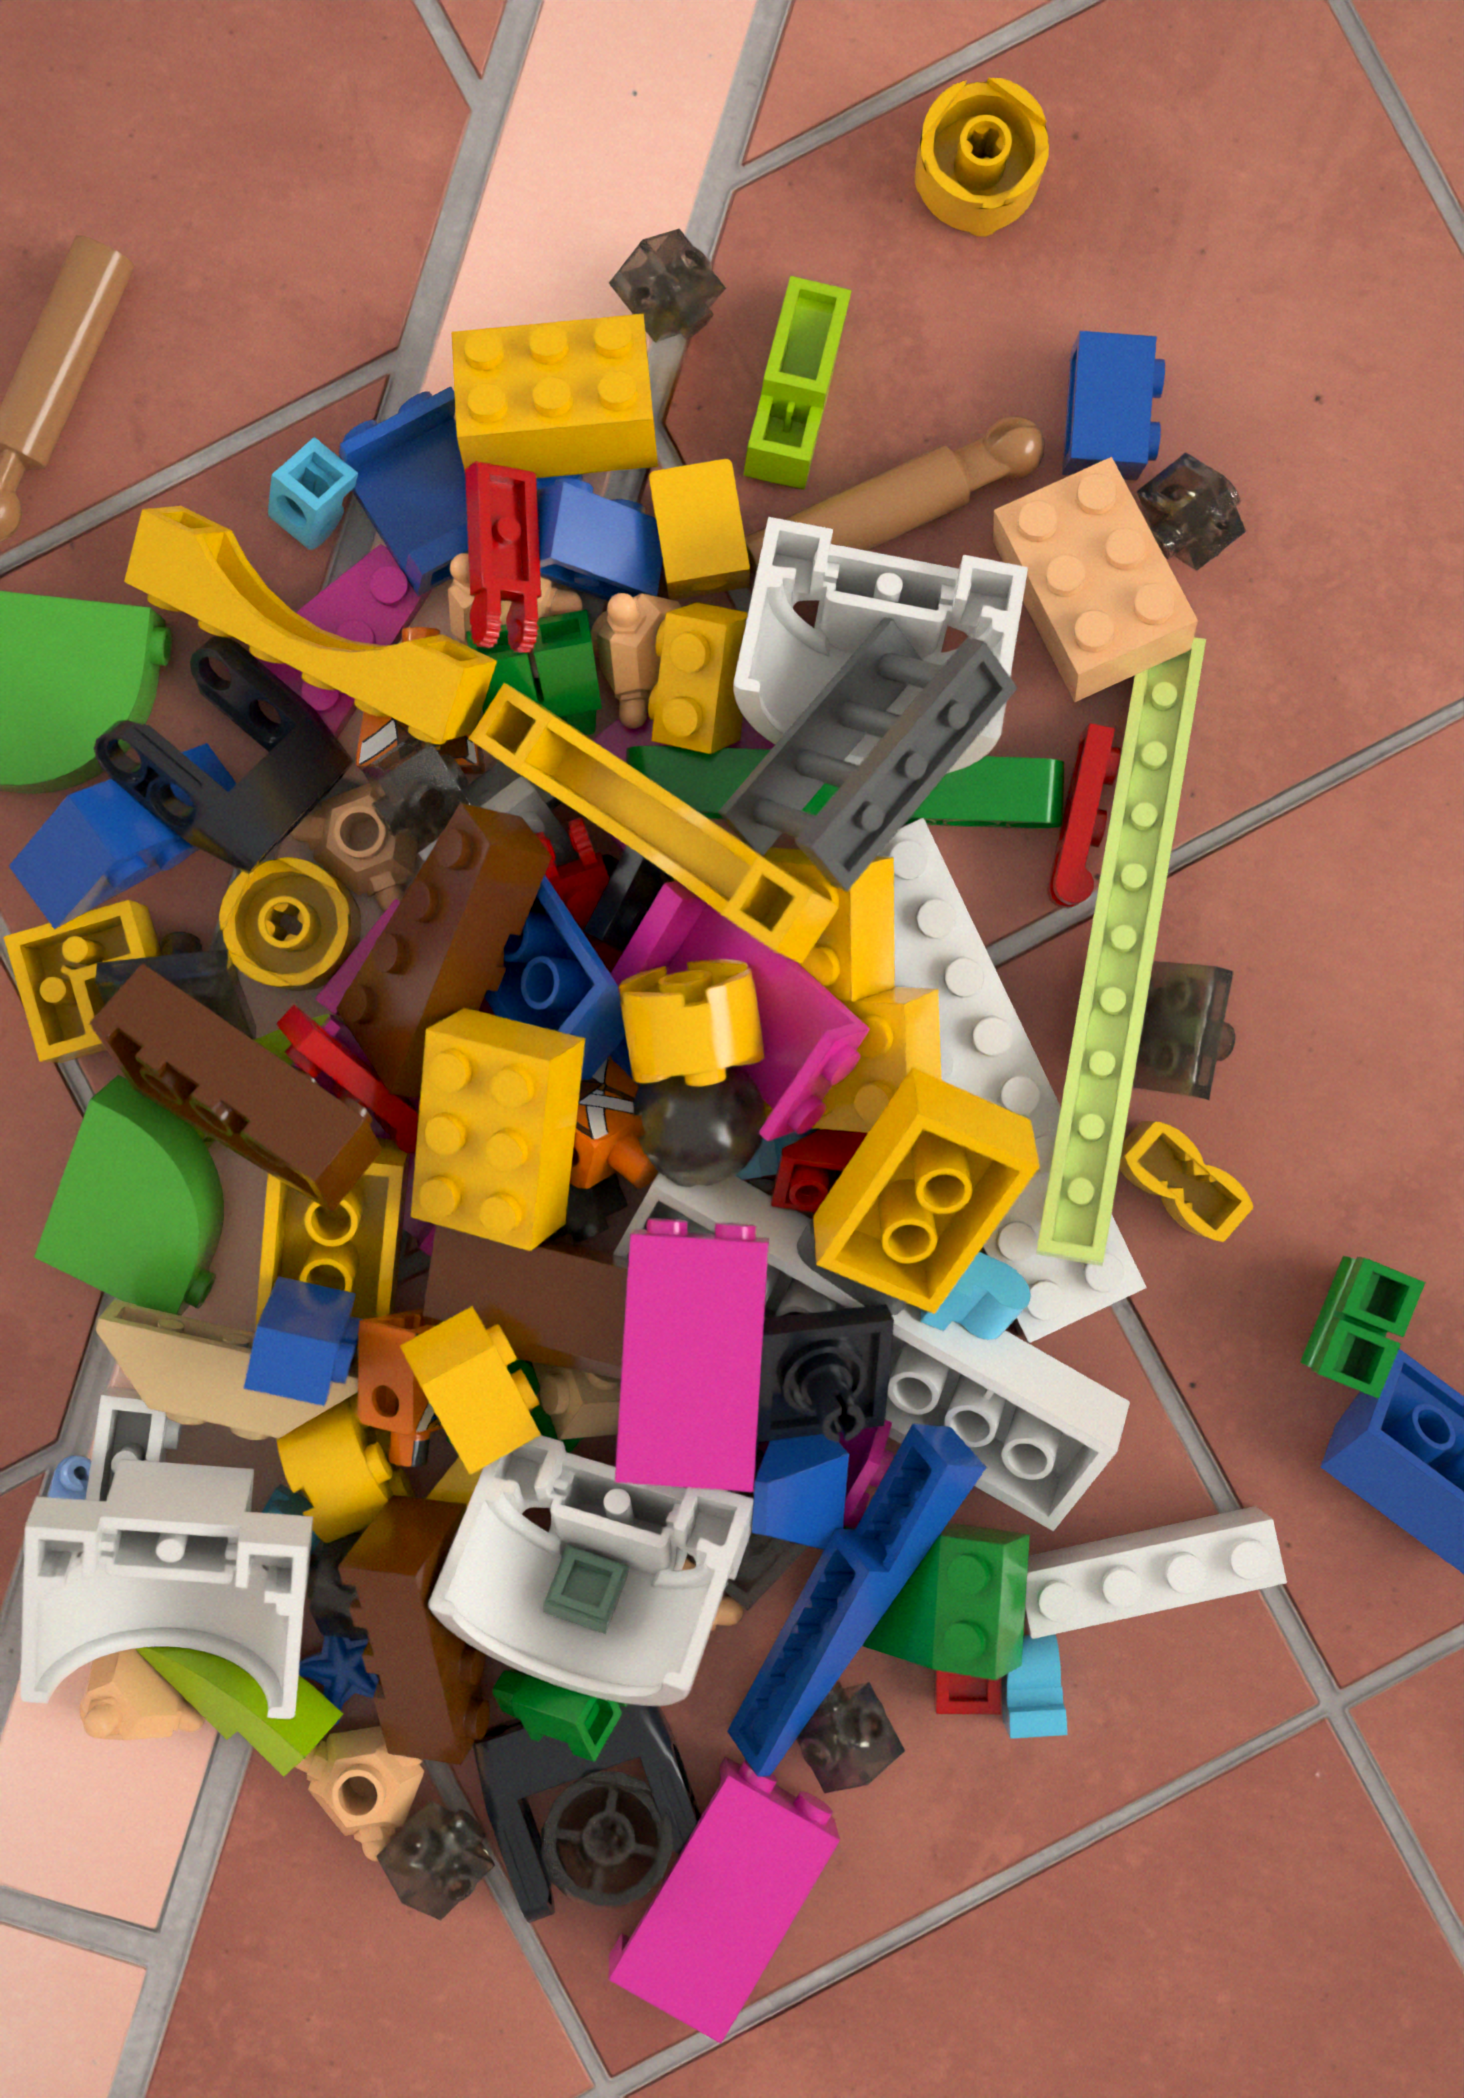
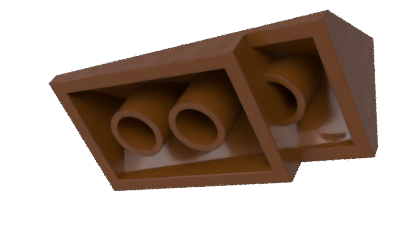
M436 1224L423 1309L424 1322L427 1325L437 1326L473 1306L486 1330L496 1324L500 1326L517 1359L621 1379L629 1258L550 1238L545 1239L533 1250L528 1251Z

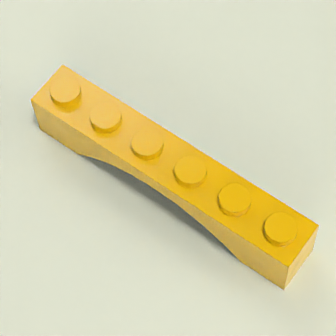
M183 506L148 508L141 511L124 582L147 593V601L152 605L169 611H183L199 619L198 626L202 630L216 636L234 637L250 645L249 652L253 656L271 663H286L302 672L301 678L308 684L326 690H339L355 698L354 705L358 709L379 717H392L408 725V732L421 741L431 744H444L447 740L472 734L476 728L497 663L496 660L443 634L410 640L395 645H377L351 641L322 630L292 611L267 587L247 560L232 530Z
M506 683L502 685L468 738L515 772L641 854L763 944L802 964L839 908V906L554 713Z

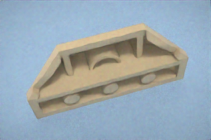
M115 1299L98 1318L97 1334L149 1409L166 1412L168 1419L180 1424L199 1425L206 1421L230 1427V1431L233 1434L245 1439L263 1440L269 1436L280 1438L358 1392V1356L356 1355L352 1358L346 1384L333 1382L326 1405L321 1406L243 1389L255 1333L136 1306V1304Z

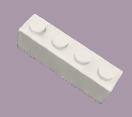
M1257 1506L1030 1555L1028 1556L1024 1626L1030 1637L1035 1639L1285 1584L1287 1580L1273 1519Z

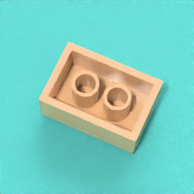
M1112 457L994 510L993 543L1004 563L1028 567L1023 602L1074 702L1191 650L1198 619Z

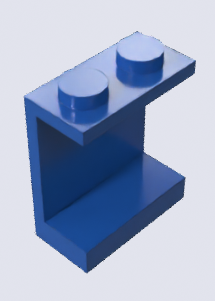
M451 386L433 396L429 391H425L411 397L399 408L398 414L379 424L375 420H368L355 426L345 435L339 448V457L358 472L355 488L351 491L418 597L452 579L453 576L450 572L452 559L461 553L469 554L466 479L457 440L456 421L454 419L455 394Z

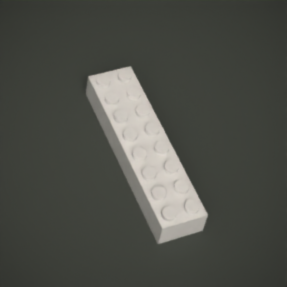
M921 818L900 828L878 855L894 857L895 987L938 989L941 1078L943 1081L1031 1120L1040 1167L980 1250V1252L1016 1269L1028 1284L1031 1294L1030 1303L1013 1323L1019 1336L1026 1342L1031 1343L1147 1287L1112 1214L1102 1266L1036 1254L1061 1106L924 818Z
M676 1143L613 1253L629 1258L630 1234L635 1229L647 1230L648 1218L688 1221L687 1232L715 1234V1223L756 1225L755 1237L770 1238L764 1318L865 1307L810 1269L800 1258L797 1251V1242L810 1222V1218L793 1209L772 1207L770 1195L679 1143ZM907 1303L900 1313L892 1315L894 1328L885 1417L886 1420L892 1422L888 1437L901 1444L912 1424L951 1427L987 1467L974 1486L1054 1531L1118 1451L1130 1401L1006 1330L997 1339L986 1340L971 1334L961 1323L952 1321L942 1331L920 1322L921 1308Z

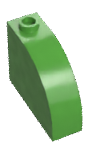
M0 591V791L30 794L56 792L83 784L104 772L95 757L94 745L96 739L117 721L129 720L146 724L151 714L157 693L160 665H168L172 651V634L170 628L165 627V619L151 607ZM118 739L119 746L126 753L131 746L125 741Z
M117 1075L89 1101L34 1258L119 1300L136 1304V1306L179 1316L190 1305L199 1309L209 1295L216 1279V1274L208 1271L222 1234L224 1198L219 1174L213 1158L196 1130L184 1120L135 1091L126 1078Z

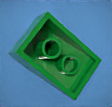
M948 1523L862 1646L933 1670L997 1680L1022 1666L1030 1534Z

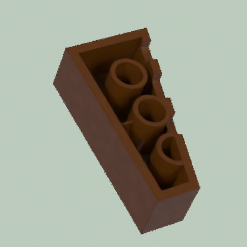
M464 803L459 804L336 1008L391 1095L420 1098L426 1029L463 1008L479 1011L486 991H497L507 969L503 966L504 947L509 934H521L552 858L521 816Z
M143 963L89 1023L135 1091L331 1212L335 1210L382 1152V1148L370 1127L373 1118L360 1104L344 1095L339 1099L323 1089L305 1071L297 1066L287 1064Z
M392 1495L338 1566L342 1583L356 1586L359 1599L353 1598L349 1609L354 1627L367 1628L369 1635L362 1658L366 1673L378 1674L380 1677L373 1699L388 1754L457 1765L463 1763L474 1742L484 1737L490 1718L489 1702L482 1699L481 1678L485 1667V1653L469 1645L448 1630L429 1608V1601L467 1510L466 1504Z

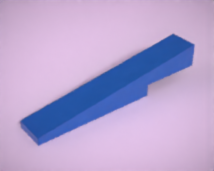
M912 1424L856 1529L834 1530L727 1730L757 1777L771 1776L987 1467L951 1427Z

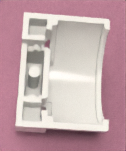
M768 517L734 679V695L736 703L745 719L757 732L776 745L884 617L895 621L923 661L943 666L957 650L941 653L947 626L965 632L970 638L985 641L1005 671L1011 676L1028 567L963 555L960 567L957 569L831 544L833 529ZM820 600L814 628L792 609L796 602ZM907 685L886 711L902 715L923 689ZM1006 703L947 773L960 770L977 762L992 750L1001 735ZM866 734L844 761L859 765L881 738Z
M542 1435L485 1466L429 1601V1608L435 1617L457 1637L486 1655L523 1673L575 1692L614 1702L643 1706L670 1705L680 1702L687 1697L701 1661L728 1578L735 1580L752 1531L754 1499L718 1489L615 1483L616 1467L567 1453L564 1442ZM530 1507L550 1508L551 1527L549 1532L529 1521L522 1513ZM567 1544L629 1566L627 1580L606 1634L543 1612L544 1601ZM687 1554L692 1555L696 1561V1568L682 1570Z
M120 1459L106 1501L36 1496L25 1525L20 1699L29 1703L48 1704L56 1687L69 1674L81 1666L108 1654L142 1647H181L208 1652L237 1664L247 1671L264 1691L268 1704V1718H293L296 1710L303 1607L309 1576L313 1517L251 1512L254 1469Z

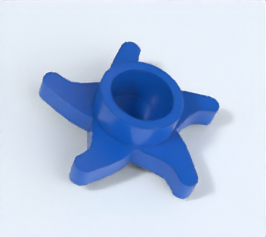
M323 1611L317 1618V1622L324 1631L322 1651L299 1660L298 1674L301 1677L311 1678L324 1685V1696L342 1712L343 1704L354 1693L373 1698L380 1677L378 1674L366 1673L362 1653L367 1645L369 1636L358 1637L350 1635L347 1628L332 1613Z

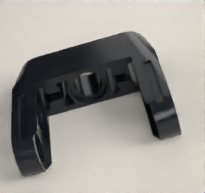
M216 636L210 638L194 652L190 660L191 673L197 683L200 694L269 752L229 792L150 725L129 720L117 721L96 739L94 751L100 767L109 777L186 842L247 874H251L328 795L350 769L354 761L311 705L240 644L230 638ZM209 657L216 658L227 667L231 675V681L224 680L216 674L209 663ZM258 700L271 704L278 712L281 723L268 719L261 711ZM118 739L128 743L137 752L141 763L135 762L126 756L119 746ZM170 783L181 788L190 797L193 807L186 805L174 795Z
M627 1704L626 1708L619 1706L622 1715L595 1762L573 1755L568 1744L545 1735L539 1741L531 1740L521 1720L516 1718L487 1729L484 1737L474 1742L473 1750L486 1811L519 1906L528 1923L553 1915L555 1913V1903L551 1889L554 1874L527 1796L640 1757L671 1848L677 1854H680L700 1820L701 1813L673 1732L660 1706Z

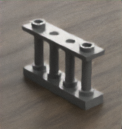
M884 617L718 813L744 843L762 855L768 851L782 833L797 838L795 840L796 844L830 885L848 892L1018 688L985 641L967 637L942 666L923 661L895 621ZM907 685L923 689L902 715L886 711ZM866 734L881 738L859 765L844 761ZM824 783L839 788L816 816L801 811Z

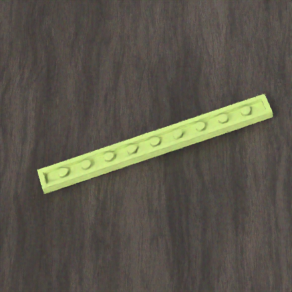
M1194 637L1191 650L1136 674L1134 677L1037 1244V1255L1102 1266L1104 1262L1206 639Z

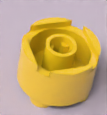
M988 77L987 82L966 84V80L954 84L939 95L925 117L915 165V186L928 209L945 224L981 237L992 235L998 229L1011 224L1028 209L1037 193L1049 156V140L1045 126L1046 119L1039 103L1028 91L1018 84L1003 78ZM983 153H985V154H987V155H989V156L991 157V158L985 157V158H983V159H980V157L982 156Z
M276 858L261 863L251 874L242 871L227 889L219 911L220 930H222L226 951L233 964L251 979L285 990L319 989L326 985L360 941L361 912L348 888L334 875L311 862L299 858ZM285 914L292 917L298 914L297 920L303 924L298 936L289 934L286 937L287 930L279 925L281 918Z
M729 959L687 962L688 971L667 975L666 966L635 974L620 983V1004L632 1077L635 1082L648 1083L660 1081L670 1076L684 1075L685 1082L689 1086L711 1085L726 1079V1067L752 1064L764 1059L763 1038L755 985L751 968L748 969L747 963Z
M358 1392L284 1436L276 1438L282 1467L292 1493L302 1489L308 1502L314 1506L302 1513L304 1516L313 1517L312 1530L325 1543H330L368 1527L392 1495L415 1498L412 1485L402 1468L397 1469L396 1464L388 1461L391 1431L364 1425L358 1418Z

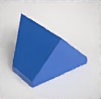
M824 1434L769 1442L755 1479L752 1533L825 1550L834 1530L843 1529L849 1453L839 1442L827 1439Z

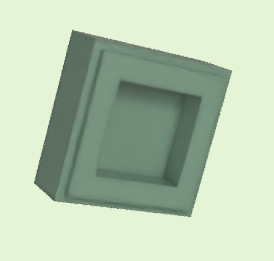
M567 1544L544 1601L543 1612L606 1634L627 1580L629 1566Z

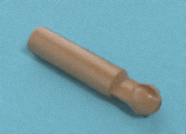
M76 235L0 406V542L12 537L20 527L22 510L16 490L25 470L45 469L135 267L128 258L118 251L82 235Z
M1017 415L1000 418L988 429L985 437L955 451H952L946 445L939 446L783 520L833 529L831 544L868 551L969 504L971 492L1000 478L1012 480L1027 477L1038 468L1044 456V437L1039 427L1027 418ZM766 527L745 536L748 559L755 577Z

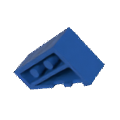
M207 743L181 752L227 792L237 784ZM109 779L69 794L10 863L9 867L52 927L56 929L156 873L167 871L177 866L200 849L186 842L113 779ZM170 783L174 795L186 805L193 807L190 797L181 788Z

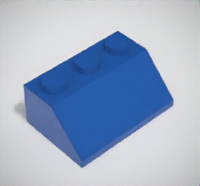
M544 875L521 934H509L505 944L503 966L507 969L497 991L487 990L484 997L496 1016L585 1038L581 1079L590 1080L626 1036L619 989L565 904Z
M1399 1349L1379 1399L1361 1391L1358 1393L1336 1423L1320 1467L1464 1574V1396Z

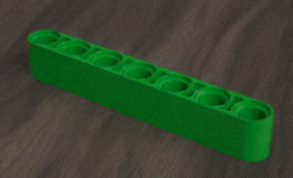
M633 746L626 749V763L707 818L723 819L718 811L771 749L723 748L712 754H707L676 746ZM984 756L965 768L946 773L904 825H909L924 818L927 826L1022 829L1062 827L1064 761L1048 758ZM824 783L801 811L816 816L839 788Z

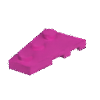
M379 544L296 613L320 629L351 641L377 645H395L402 638V629L410 626L433 589L418 597L388 548ZM255 657L311 705L338 739L357 709L354 705L355 698L339 690H326L308 684L301 678V671L286 663H271Z

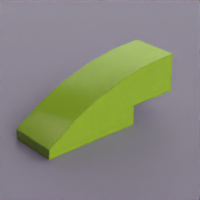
M790 276L763 378L761 397L747 447L743 476L805 490L852 290Z
M157 1646L135 1649L226 1740L238 1731L283 1777L306 1758L343 1715L337 1707L299 1674L295 1716L291 1719L268 1718V1704L264 1691L259 1683L237 1664L220 1656L189 1648Z

